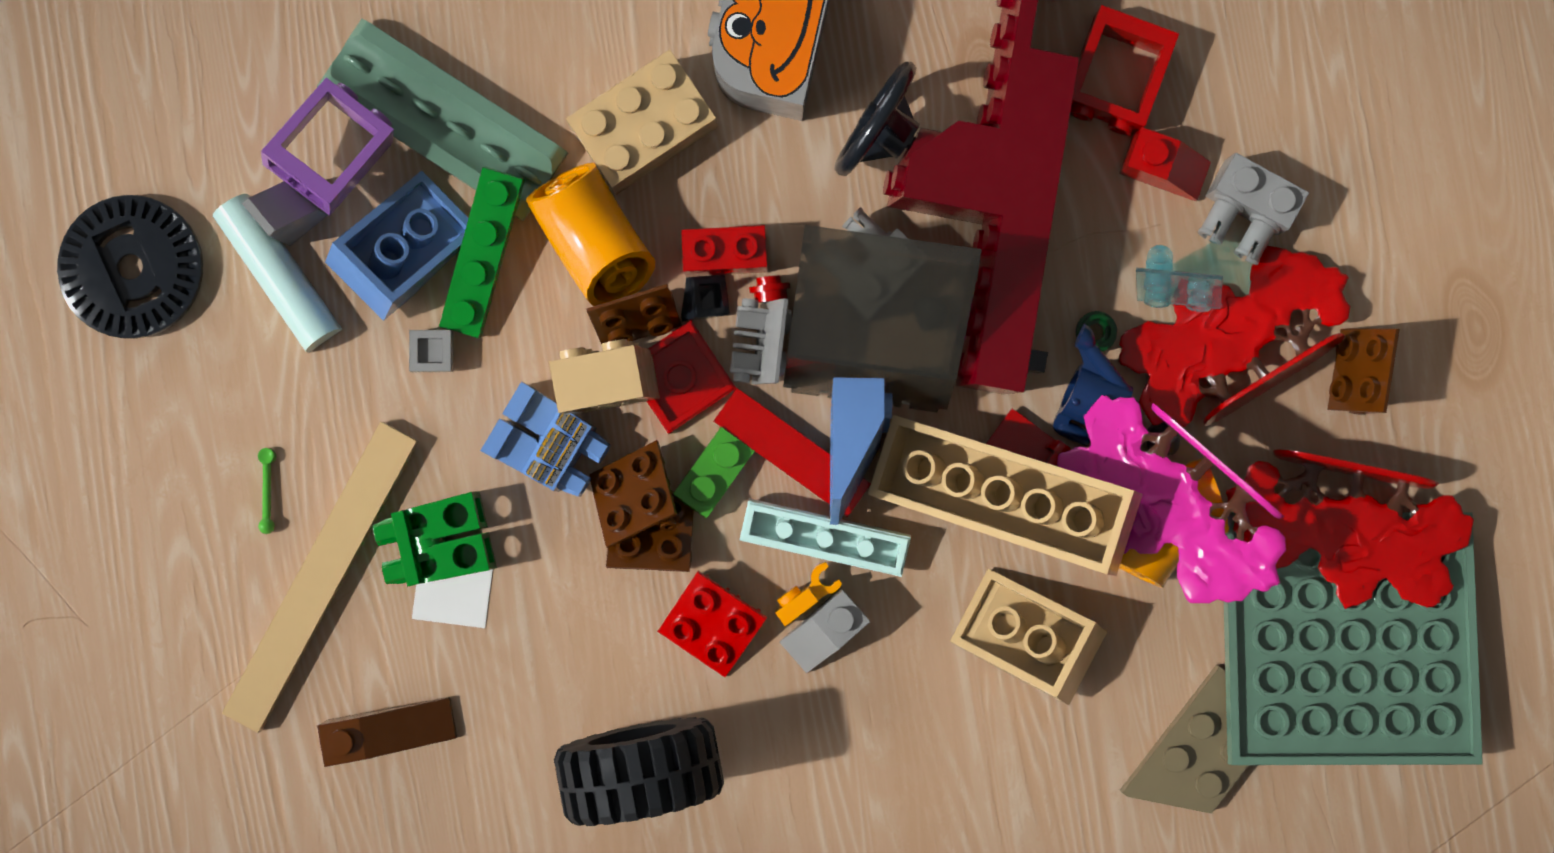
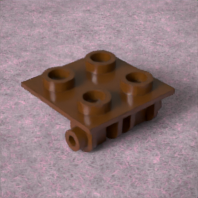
M668 284L586 308L601 344L621 339L634 341L650 335L661 336L669 333L673 328L682 326Z
M1340 329V333L1344 334L1345 338L1336 346V359L1332 383L1329 389L1330 397L1327 410L1349 411V413L1366 415V412L1387 413L1400 329Z
M657 440L589 474L607 548L654 525L660 526L662 531H670L676 528V521L679 519V515L675 508L670 480L665 469V461Z
M673 496L675 508L679 515V519L676 521V528L670 531H662L660 526L654 525L608 548L606 568L690 572L694 510Z

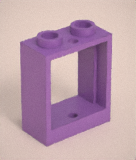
M326 77L261 150L262 165L330 216L391 146L394 129L391 127L390 120L383 113L376 109L369 111L360 104L357 95L343 83L336 85ZM327 101L374 136L333 184H330L286 150L288 145Z

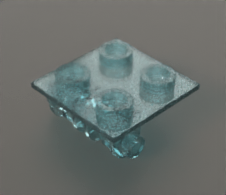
M1156 245L1152 247L1147 254L1146 268L1136 267L1137 301H1144L1146 305L1155 308H1165L1169 304L1185 305L1187 309L1196 312H1208L1212 308H1221L1223 276L1173 271V253L1167 246Z

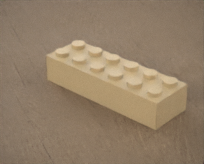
M896 415L892 417L868 492L870 496L1117 576L1143 495L1134 490Z

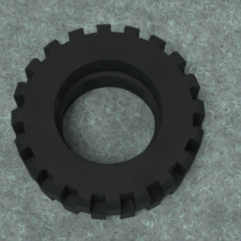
M702 717L661 720L594 734L572 741L570 744L562 745L558 748L554 757L563 813L572 824L574 823L577 826L612 825L619 822L638 821L643 818H653L666 813L681 811L687 807L696 806L704 803L706 800L715 798L716 795L721 793L724 785L714 726Z

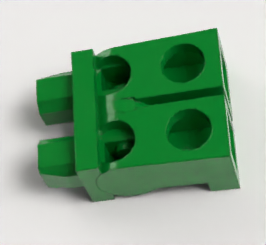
M480 491L468 492L391 513V518L374 524L372 528L377 545L383 546L397 542L401 557L400 559L382 562L385 583H407L408 587L497 568L489 532L447 542L445 540L447 536L488 527Z

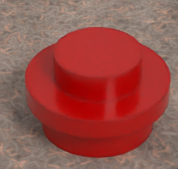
M781 275L756 278L757 286L749 287L750 294L754 293V299L758 300V303L783 298L788 299L787 289H790V282L782 283Z

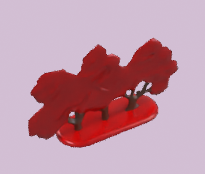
M1267 246L1260 258L1259 264H1253L1251 267V285L1249 294L1246 296L1236 297L1228 285L1212 283L1206 287L1198 280L1181 276L1170 300L1177 315L1175 324H1157L1147 321L1125 331L1119 343L1122 348L1119 354L1120 364L1127 366L1136 373H1148L1150 376L1138 403L1152 425H1159L1164 422L1153 412L1151 408L1153 403L1181 427H1186L1193 420L1197 403L1204 396L1218 398L1221 402L1203 420L1205 426L1211 425L1331 351L1345 338L1344 334H1334L1314 346L1308 345V337L1315 324H1323L1328 327L1341 325L1349 318L1351 306L1343 295V290L1349 279L1348 275L1343 274L1338 267L1325 268L1316 255L1304 252L1291 253L1285 248ZM1296 309L1302 311L1304 327L1302 325L1296 327L1299 332L1298 335H1294L1290 326L1291 313ZM1311 309H1315L1318 312V317L1313 321L1309 318ZM1285 328L1288 335L1281 336L1276 333V329ZM1273 340L1291 343L1296 357L1269 373L1259 359V350ZM1246 369L1254 370L1259 380L1231 397L1227 391L1226 375L1230 372H1240ZM1205 377L1212 387L1203 388L1199 384V378Z
M1281 449L1273 450V455L1281 460L1303 465L1305 471L1301 475L1285 480L1280 476L1276 467L1264 461H1257L1247 468L1244 481L1284 516L1280 519L1274 517L1257 501L1246 503V513L1251 526L1272 527L1278 529L1285 537L1286 551L1277 561L1276 569L1289 566L1298 559L1300 554L1309 548L1317 550L1321 555L1318 569L1327 582L1335 583L1337 586V597L1345 609L1357 606L1371 599L1378 582L1384 578L1388 579L1391 585L1398 591L1401 599L1426 608L1434 607L1440 603L1441 597L1448 595L1453 590L1454 585L1451 582L1449 570L1441 562V557L1469 545L1474 519L1470 515L1463 514L1461 505L1457 503L1453 495H1442L1428 504H1416L1408 494L1409 487L1432 489L1438 486L1439 482L1416 475L1316 454ZM1325 469L1353 475L1350 495L1344 500L1326 497L1316 484L1320 472ZM1364 478L1396 484L1397 492L1387 504H1380L1362 490ZM1277 483L1285 484L1284 490L1279 494L1274 492V487ZM1303 484L1307 486L1304 497L1295 504L1285 502V497L1294 487L1297 490H1302ZM1236 487L1226 490L1227 502L1233 497ZM1312 491H1315L1318 495L1319 501L1317 504L1309 499ZM1403 506L1411 511V518L1407 521L1402 518ZM1235 522L1233 530L1237 534L1239 522ZM1247 529L1244 532V541L1248 543L1252 540L1253 534Z

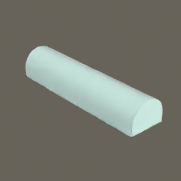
M248 194L238 195L216 209L213 213V218L305 352L309 353L340 332L342 328L285 245L268 236L243 206L242 203L251 196Z
M750 498L740 535V541L902 577L911 540L910 534L841 519L838 525H830V516Z

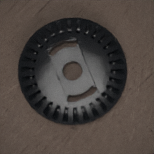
M121 195L110 197L90 206L71 224L59 249L57 274L63 297L68 306L87 326L108 336L138 339L161 333L170 328L191 308L201 287L203 257L197 236L188 222L177 211L163 202L149 197ZM133 227V235H120L110 240L104 248L100 246L107 237L116 231ZM136 255L142 261V272L135 279H125L119 271V264L125 256ZM159 288L161 289L162 293L157 298L140 306L127 308L129 300L145 299L154 294Z

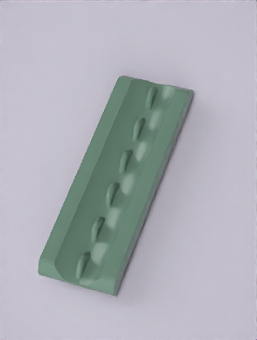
M364 19L360 20L341 52L317 85L318 87L327 77L336 85L343 83L357 95L360 104L369 111L372 109L380 111L390 120L391 127L394 129V138L474 190L477 189L482 167L492 168L524 178L525 183L515 215L522 221L525 220L531 211L526 198L538 187L552 179L568 154L566 150Z

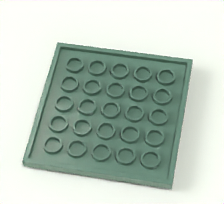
M1231 512L1227 518L1229 532L1225 534L1232 540L1237 536L1233 530L1235 521L1232 518L1236 515L1234 512ZM1403 512L1402 518L1406 521L1409 520L1411 512ZM1463 512V514L1470 515L1473 518V512ZM1473 528L1467 547L1441 557V562L1447 566L1451 582L1454 586L1453 590L1448 595L1441 597L1440 603L1434 607L1426 608L1401 599L1398 591L1391 585L1388 579L1384 578L1378 582L1371 599L1357 606L1345 609L1337 597V586L1335 583L1327 582L1318 569L1321 555L1317 550L1311 548L1300 554L1298 559L1289 566L1277 569L1280 580L1278 585L1272 586L1266 592L1253 589L1243 601L1224 602L1227 755L1229 765H1483Z

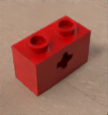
M765 225L681 230L683 272L686 277L767 272Z

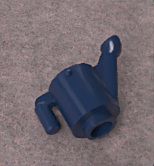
M1084 323L1075 342V347L1080 351L1083 364L1078 366L1066 388L1059 410L1053 421V428L1058 435L1087 446L1091 442L1087 430L1070 422V420L1073 419L1085 425V414L1101 395L1108 396L1111 400L1119 397L1132 398L1133 387L1128 385L1096 345L1095 334Z

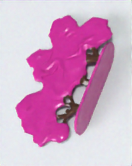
M1101 395L1084 416L1086 430L1091 441L1090 447L1079 446L1070 451L1060 453L1057 464L1058 467L1143 494L1124 554L1129 549H1135L1140 554H1155L1159 552L1165 543H1172L1177 546L1179 552L1177 579L1189 603H1211L1217 599L1227 603L1243 601L1253 589L1266 592L1272 586L1278 585L1280 580L1275 565L1286 551L1285 537L1278 529L1272 527L1251 526L1246 513V503L1257 501L1274 517L1280 519L1284 516L1154 403L1151 406L1153 412L1169 425L1161 433H1149L1143 426L1141 408L1134 397H1119L1111 400L1108 396ZM1176 435L1182 436L1204 456L1194 468H1188L1183 464L1171 462L1168 459L1167 455L1171 440ZM1151 441L1155 443L1147 452L1141 451V445L1144 442ZM1213 465L1236 483V491L1229 502H1210L1198 491V480ZM1223 508L1224 512L1221 517L1211 515L1212 510ZM1231 512L1236 513L1232 520L1236 523L1239 522L1238 533L1233 540L1225 535V521ZM1247 529L1253 534L1252 540L1248 543L1244 541V532Z

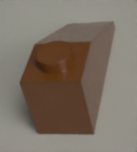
M450 697L328 719L317 725L324 767L366 760L457 738Z

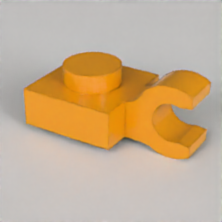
M826 562L815 566L811 573V583L809 586L800 590L796 585L777 599L781 606L775 610V614L784 626H787L811 608L822 597L836 592L841 587L842 583L839 579L831 585H823L819 581L820 573L829 567Z

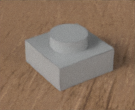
M409 330L410 372H453L454 331Z

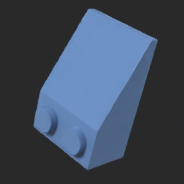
M420 171L336 239L331 245L325 263L384 321L413 297L460 250L468 217L423 171Z
M833 377L830 416V525H838L880 447L882 433H888L890 419H892V393H884V378Z

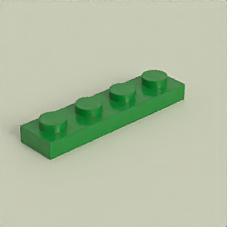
M482 167L440 320V327L475 338L482 337L525 183L524 178L492 168Z

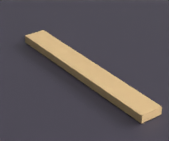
M384 422L379 423L222 711L223 715L257 733L263 730L419 441Z

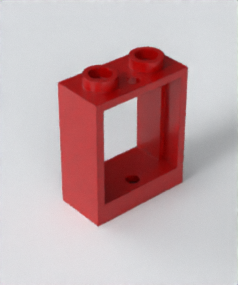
M1101 5L1094 15L1079 56L1070 115L1084 121H1092L1095 118L1109 123L1107 126L1109 130L1125 136H1130L1132 132L1136 133L1141 127H1145L1179 33ZM1101 35L1157 55L1137 112L1080 92Z

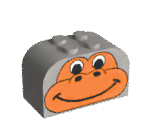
M719 0L718 6L721 7L720 13L712 12L708 37H710L709 46H712L716 80L723 94L740 107L802 121L830 0Z

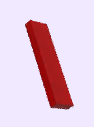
M736 388L713 422L830 505V454ZM864 478L844 513L846 517L849 516L871 485Z

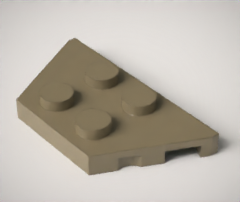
M1217 665L1212 669L1122 786L1120 791L1124 795L1131 798L1213 813L1249 766L1228 764L1226 679L1224 669Z

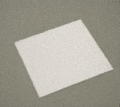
M493 569L417 584L412 619L485 628Z

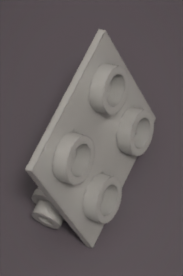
M743 298L742 306H737L735 327L758 330V332L734 331L735 336L757 340L756 345L733 343V348L755 351V354L732 352L730 372L734 373L733 381L749 383L750 375H752L751 384H777L779 376H783L787 364V355L785 351H782L784 334H788L792 321L791 310L787 309L788 299L783 298L763 302L760 308H758V300Z

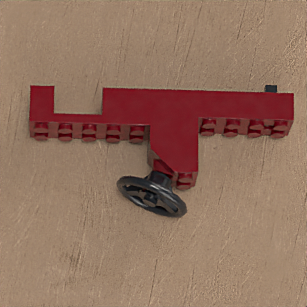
M997 0V7L1002 8L1000 22L994 24L991 33L990 47L995 48L993 64L989 63L985 71L983 87L988 89L986 105L982 104L980 106L977 124L959 120L943 132L919 128L920 124L914 120L905 98L917 68L913 62L906 61L898 66L875 99L867 106L840 152L834 167L838 175L847 176L860 162L895 157L897 159L905 150L899 163L893 167V171L888 170L886 173L883 194L889 196L887 207L982 225L981 230L977 229L973 240L972 252L977 254L975 270H970L967 277L966 294L971 296L968 311H963L960 319L959 335L964 336L961 352H957L954 357L952 375L957 377V387L1003 395L1024 393L1027 373H1045L1048 352L1031 348L1079 62L1078 57L1030 48L1038 0Z

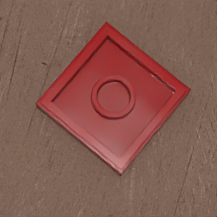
M691 320L648 348L653 358L660 399L648 400L646 402L668 434L736 390V386Z

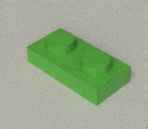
M720 427L673 492V496L706 519L752 456L754 450Z

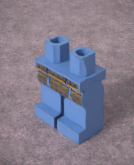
M521 382L502 414L538 434L539 438L537 439L512 423L499 418L480 451L516 469L552 491L560 492L562 490L581 497L589 485L591 477L577 470L574 466L581 454L600 464L609 451L611 444L595 432L596 427L575 414L558 413L555 401L530 385Z

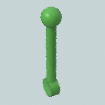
M263 448L258 453V460L263 464L262 520L259 522L258 528L261 533L270 534L275 528V524L271 520V464L276 460V453L272 449Z

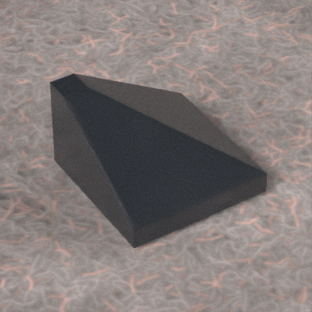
M725 275L686 278L681 311L682 322L730 315Z

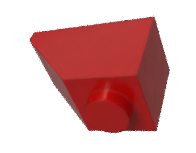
M1141 127L1132 136L1119 174L1197 201L1211 161L1180 140Z

